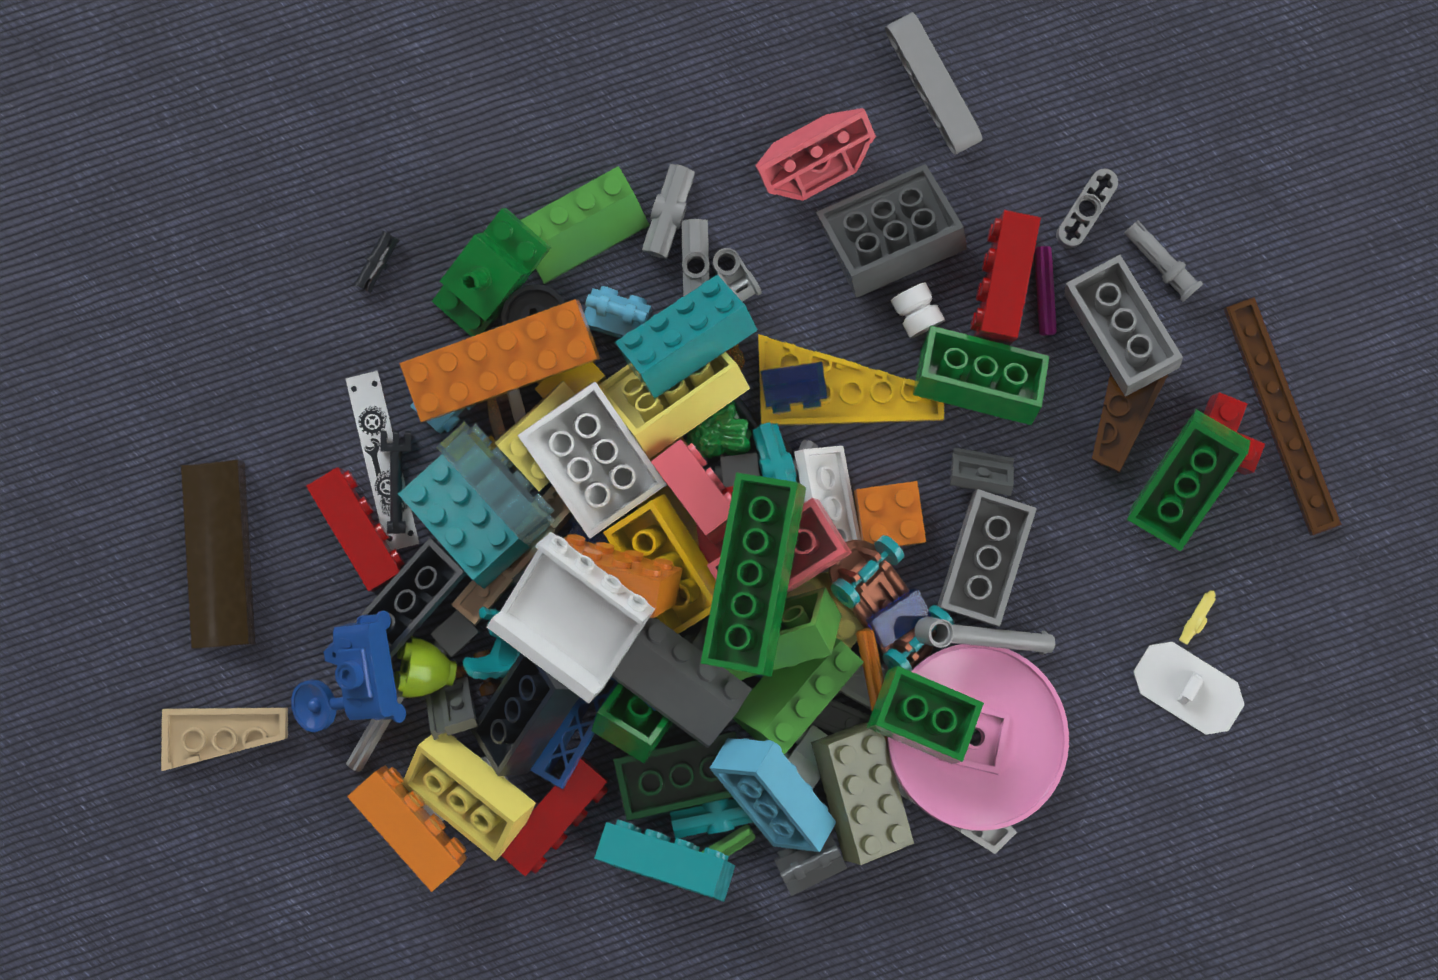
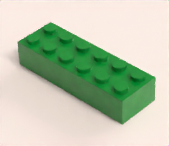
M736 472L701 664L772 677L806 487L799 482Z

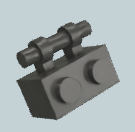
M831 834L828 836L820 852L782 848L778 851L779 856L774 858L791 896L847 869Z

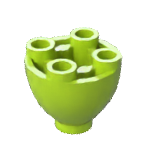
M411 636L398 650L397 658L402 660L400 671L394 672V681L400 697H421L429 695L445 685H453L456 676V661H450L444 653L429 641Z

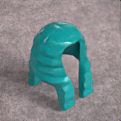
M481 607L479 609V617L491 620L500 611ZM488 629L491 636L497 637L490 654L479 658L465 657L462 661L466 673L475 679L505 678L520 652Z

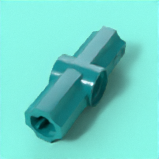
M769 422L761 424L752 430L756 449L760 456L759 464L762 477L796 482L795 479L797 477L791 454L786 452L778 423L773 424Z
M729 798L703 803L700 806L670 811L675 838L693 836L707 832V834L720 833L735 828L734 826L753 823L735 799Z

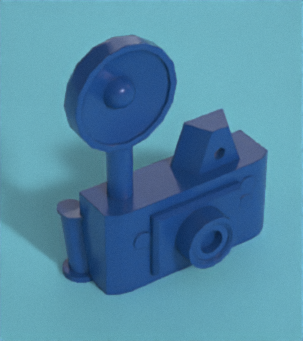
M379 611L374 615H362L357 618V623L334 627L333 642L325 649L324 658L326 662L337 665L335 679L339 687H341L343 697L335 698L329 686L320 680L311 679L299 683L291 697V708L294 718L306 731L318 732L327 729L334 722L337 710L345 709L349 720H393L396 723H401L405 720V707L402 704H398L386 633V629L389 628L391 618L387 611Z

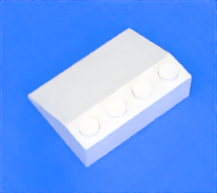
M592 382L517 435L589 539L667 485L596 382Z

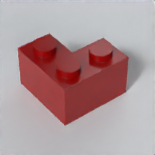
M1218 392L1210 396L1204 414L1238 433L1237 430L1248 404ZM1240 434L1250 440L1248 454L1236 472L1247 475L1255 472L1265 443Z

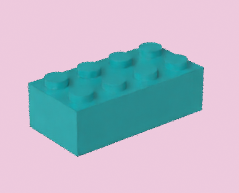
M717 274L660 313L651 317V319L636 329L628 332L615 343L628 366L655 399L756 332L757 328L745 304Z
M442 453L398 493L468 576L483 589L530 548L473 482L467 478L457 464L445 453Z
M617 819L616 825L606 822L594 859L716 900L725 901L735 869V865L728 862L729 856L705 847L704 853L699 852V846L678 838L675 839L674 843H671L670 837L650 829H646L645 834H642L641 828Z

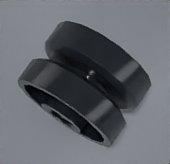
M539 284L523 286L514 291L505 301L501 313L502 326L561 305L564 301L550 287Z

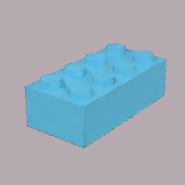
M727 738L710 769L772 846L820 852L836 821L828 812V807L814 794L813 788L797 772L796 766L789 762L782 753L781 747L771 740L757 741L747 738Z

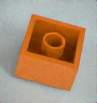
M917 481L862 488L854 491L861 540L874 544L882 535L893 539L900 547L926 542Z

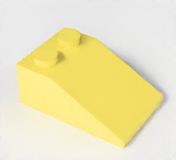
M564 381L556 386L495 442L496 446L538 491L544 488L550 481L517 435L575 395Z

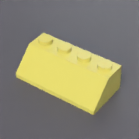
M447 733L438 735L439 739L434 740L431 734L418 745L402 784L410 792L414 790L428 807L496 861L527 823L536 802L504 778V776H497L491 766L454 736H448Z

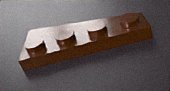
M1110 372L1091 461L1120 473L1169 374L1125 397Z

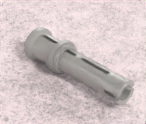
M1139 220L1124 232L1163 274L1162 281L1165 284L1170 283L1181 295L1180 300L1182 302L1204 284L1201 280L1197 281L1185 269L1186 264L1184 262H1177Z

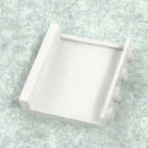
M550 532L536 544L537 552L502 610L491 619L487 628L587 703H590L602 691L655 608L648 604L645 598L633 593L622 585L618 578L606 573L595 565L591 558L580 554L572 548L564 538Z

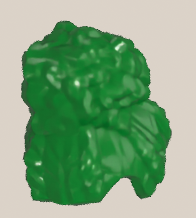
M732 401L690 430L686 441L688 445L692 443L703 458L712 459L724 453L731 456L742 455L751 449L749 439L752 432L747 430V420L738 419L739 415L736 412L734 401Z

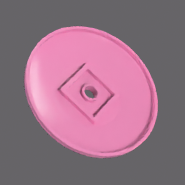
M959 644L940 650L917 664L911 672L979 700L984 705L975 727L981 734V742L977 746L969 743L964 760L960 763L950 764L887 737V747L892 768L907 795L918 807L936 820L966 830L986 831L1008 827L1036 812L1049 799L1060 782L1065 770L1069 750V730L1065 710L1060 697L1048 678L1032 662L1020 654L1005 648Z

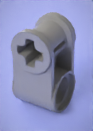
M723 248L715 254L712 265L715 275L718 274L742 302L754 294L758 296L762 294L757 281L735 250ZM727 256L732 258L735 263L734 268L730 271L720 269L718 260L721 257Z

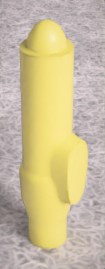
M1214 591L1204 594L1191 618L1184 626L1182 635L1179 638L1180 642L1188 645L1193 636L1202 631L1207 623L1206 615L1216 600Z

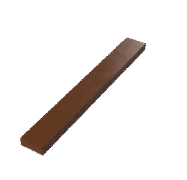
M1255 297L1224 308L1310 536L1342 525Z

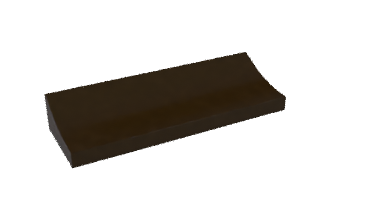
M237 459L181 465L191 649L256 644L245 462Z

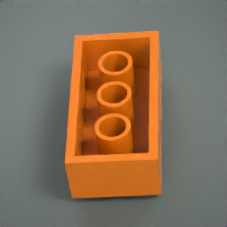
M569 534L567 537H564L572 548L580 554L591 558L595 565L606 573L618 578L621 584L633 593L645 598L647 603L655 608L650 618L654 619L676 605L683 568L673 566L672 561L662 558L647 559L643 557V553L633 550L617 551L614 550V545L604 542L589 543L585 541V537Z
M385 765L370 775L347 797L428 889L433 892L467 859V856L464 854L466 848L456 837L451 839L443 831L446 828L444 823L434 813L431 816L422 807L425 805V802L414 790L409 792L402 784L404 778L395 768L391 767L388 769Z

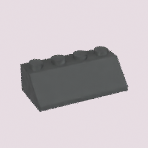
M656 617L654 619L649 618L611 677L708 748L738 712L751 688L723 667L701 664L702 651Z

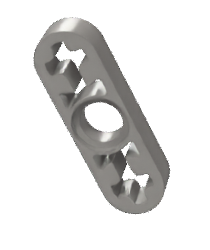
M1100 169L1089 179L1057 229L1056 238L1061 246L1072 249L1079 246L1085 239L1118 187V178L1113 171ZM1106 177L1108 179L1107 185L1110 189L1105 187L1098 197L1093 195L1099 186L1096 178L1101 180ZM1081 202H1092L1095 206V214L1090 217L1082 215L1079 211ZM1076 220L1087 224V227L1081 224L1076 230L1075 235L1078 239L1072 238L1069 241L1065 238L1067 233L1064 231V228L1066 230L1071 229Z

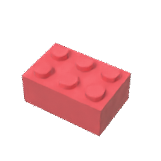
M680 439L653 459L651 463L703 533L716 545L724 539L732 496L729 492L725 495L722 494L721 491L726 487L711 468H708L706 471L703 467L708 463L692 443L686 446Z

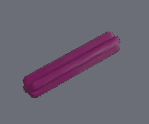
M1050 246L1036 247L1034 252L1039 334L1051 336L1057 332L1052 248Z

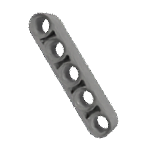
M911 12L885 26L890 43L950 151L956 155L981 142L982 135L974 118L917 16Z

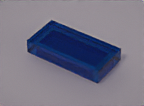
M913 588L866 621L870 629L874 631L879 647L885 648L913 629L921 618L932 615L919 589Z

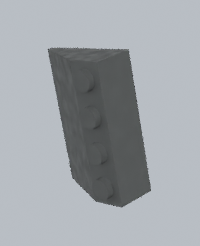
M926 164L816 212L841 270L856 298L967 249L964 226Z

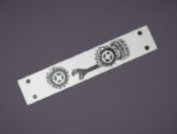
M378 371L346 378V383L379 521L387 531V521H390V452H380V431H387V443H393V432ZM402 473V490H403L406 486H405L404 477H403V473ZM403 499L402 521H406V534H388L390 538L386 542L391 550L419 544L412 511Z

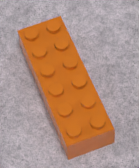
M574 299L399 364L421 422H428L599 360L600 356L579 300Z

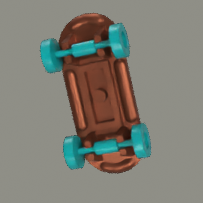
M882 535L874 544L864 540L845 542L852 553L829 567L832 593L838 601L852 611L864 628H871L874 631L877 646L884 654L882 659L889 669L899 666L912 671L917 664L931 655L934 647L922 644L917 640L915 636L917 622L923 617H934L947 620L955 625L953 619L945 610L936 605H932L926 612L923 610L914 595L891 566V564L897 565L904 558L902 549L893 539ZM936 625L932 629V638L937 634L935 632V629L937 630Z

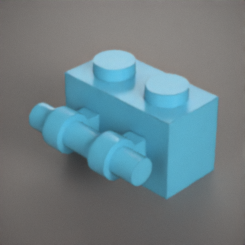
M601 286L600 290L592 288L591 295L588 294L584 315L591 330L622 338L628 332L648 321L652 308L646 305L647 300L634 295H630L629 299L617 296V290Z

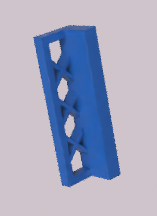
M610 677L615 682L609 693L596 696L590 703H587L581 697L578 698L531 768V771L564 789L595 734L591 731L595 717L592 721L582 723L583 716L593 702L597 713L601 708L599 701L605 699L602 703L603 705L619 682ZM589 726L588 730L585 733L584 728ZM575 730H579L581 738L579 746L567 750L566 746ZM573 754L571 760L569 761L568 755ZM560 757H563L566 769L560 779L551 775Z

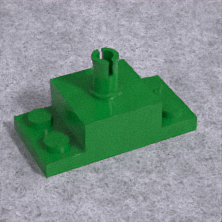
M506 207L501 208L485 231L472 237L439 281L443 284V287L433 298L432 302L471 337L487 332L502 313L505 301L514 291L522 287L552 247Z

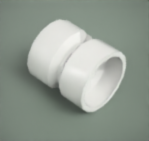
M926 282L918 284L891 299L895 311L900 316L906 317L902 324L910 339L927 332L931 325L938 326L945 321L938 305H930L933 298Z

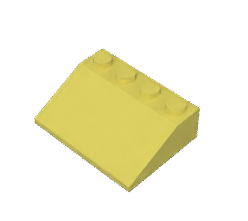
M726 352L655 399L628 365L598 385L649 459L750 389L738 364Z

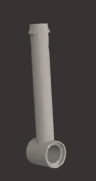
M923 617L915 626V636L919 642L939 648L955 643L1039 652L1040 655L1052 653L1055 648V637L1046 631H1042L1041 634L953 625L947 620L934 617ZM936 625L937 634L932 638V629Z

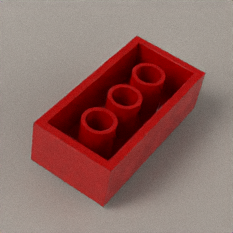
M1004 210L1001 216L995 218L994 223L990 225L987 242H991L992 246L989 248L988 254L985 253L982 264V271L986 272V277L983 278L982 283H979L976 301L981 303L980 308H977L976 313H973L970 330L975 331L974 337L1009 346L1018 338L1041 217Z

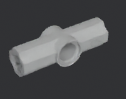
M670 164L661 194L657 195L650 216L652 221L643 243V252L658 258H668L676 230L680 229L681 221L686 212V200L694 180L695 171L678 164Z
M688 219L681 221L683 297L709 280L708 220ZM693 259L701 260L705 266L703 271L698 274L689 272L687 269L689 261Z

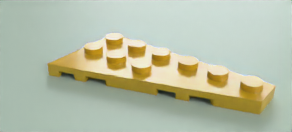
M758 334L761 424L770 422L773 424L778 423V426L944 420V403L913 395L915 380L891 375L888 372L871 369L858 363L821 352H814L791 343H784Z

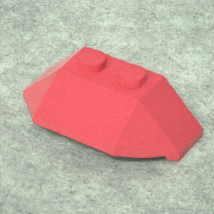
M863 108L826 114L774 142L755 166L769 194H777L804 201L855 174L876 135Z

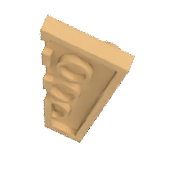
M288 708L162 709L161 771L287 739Z

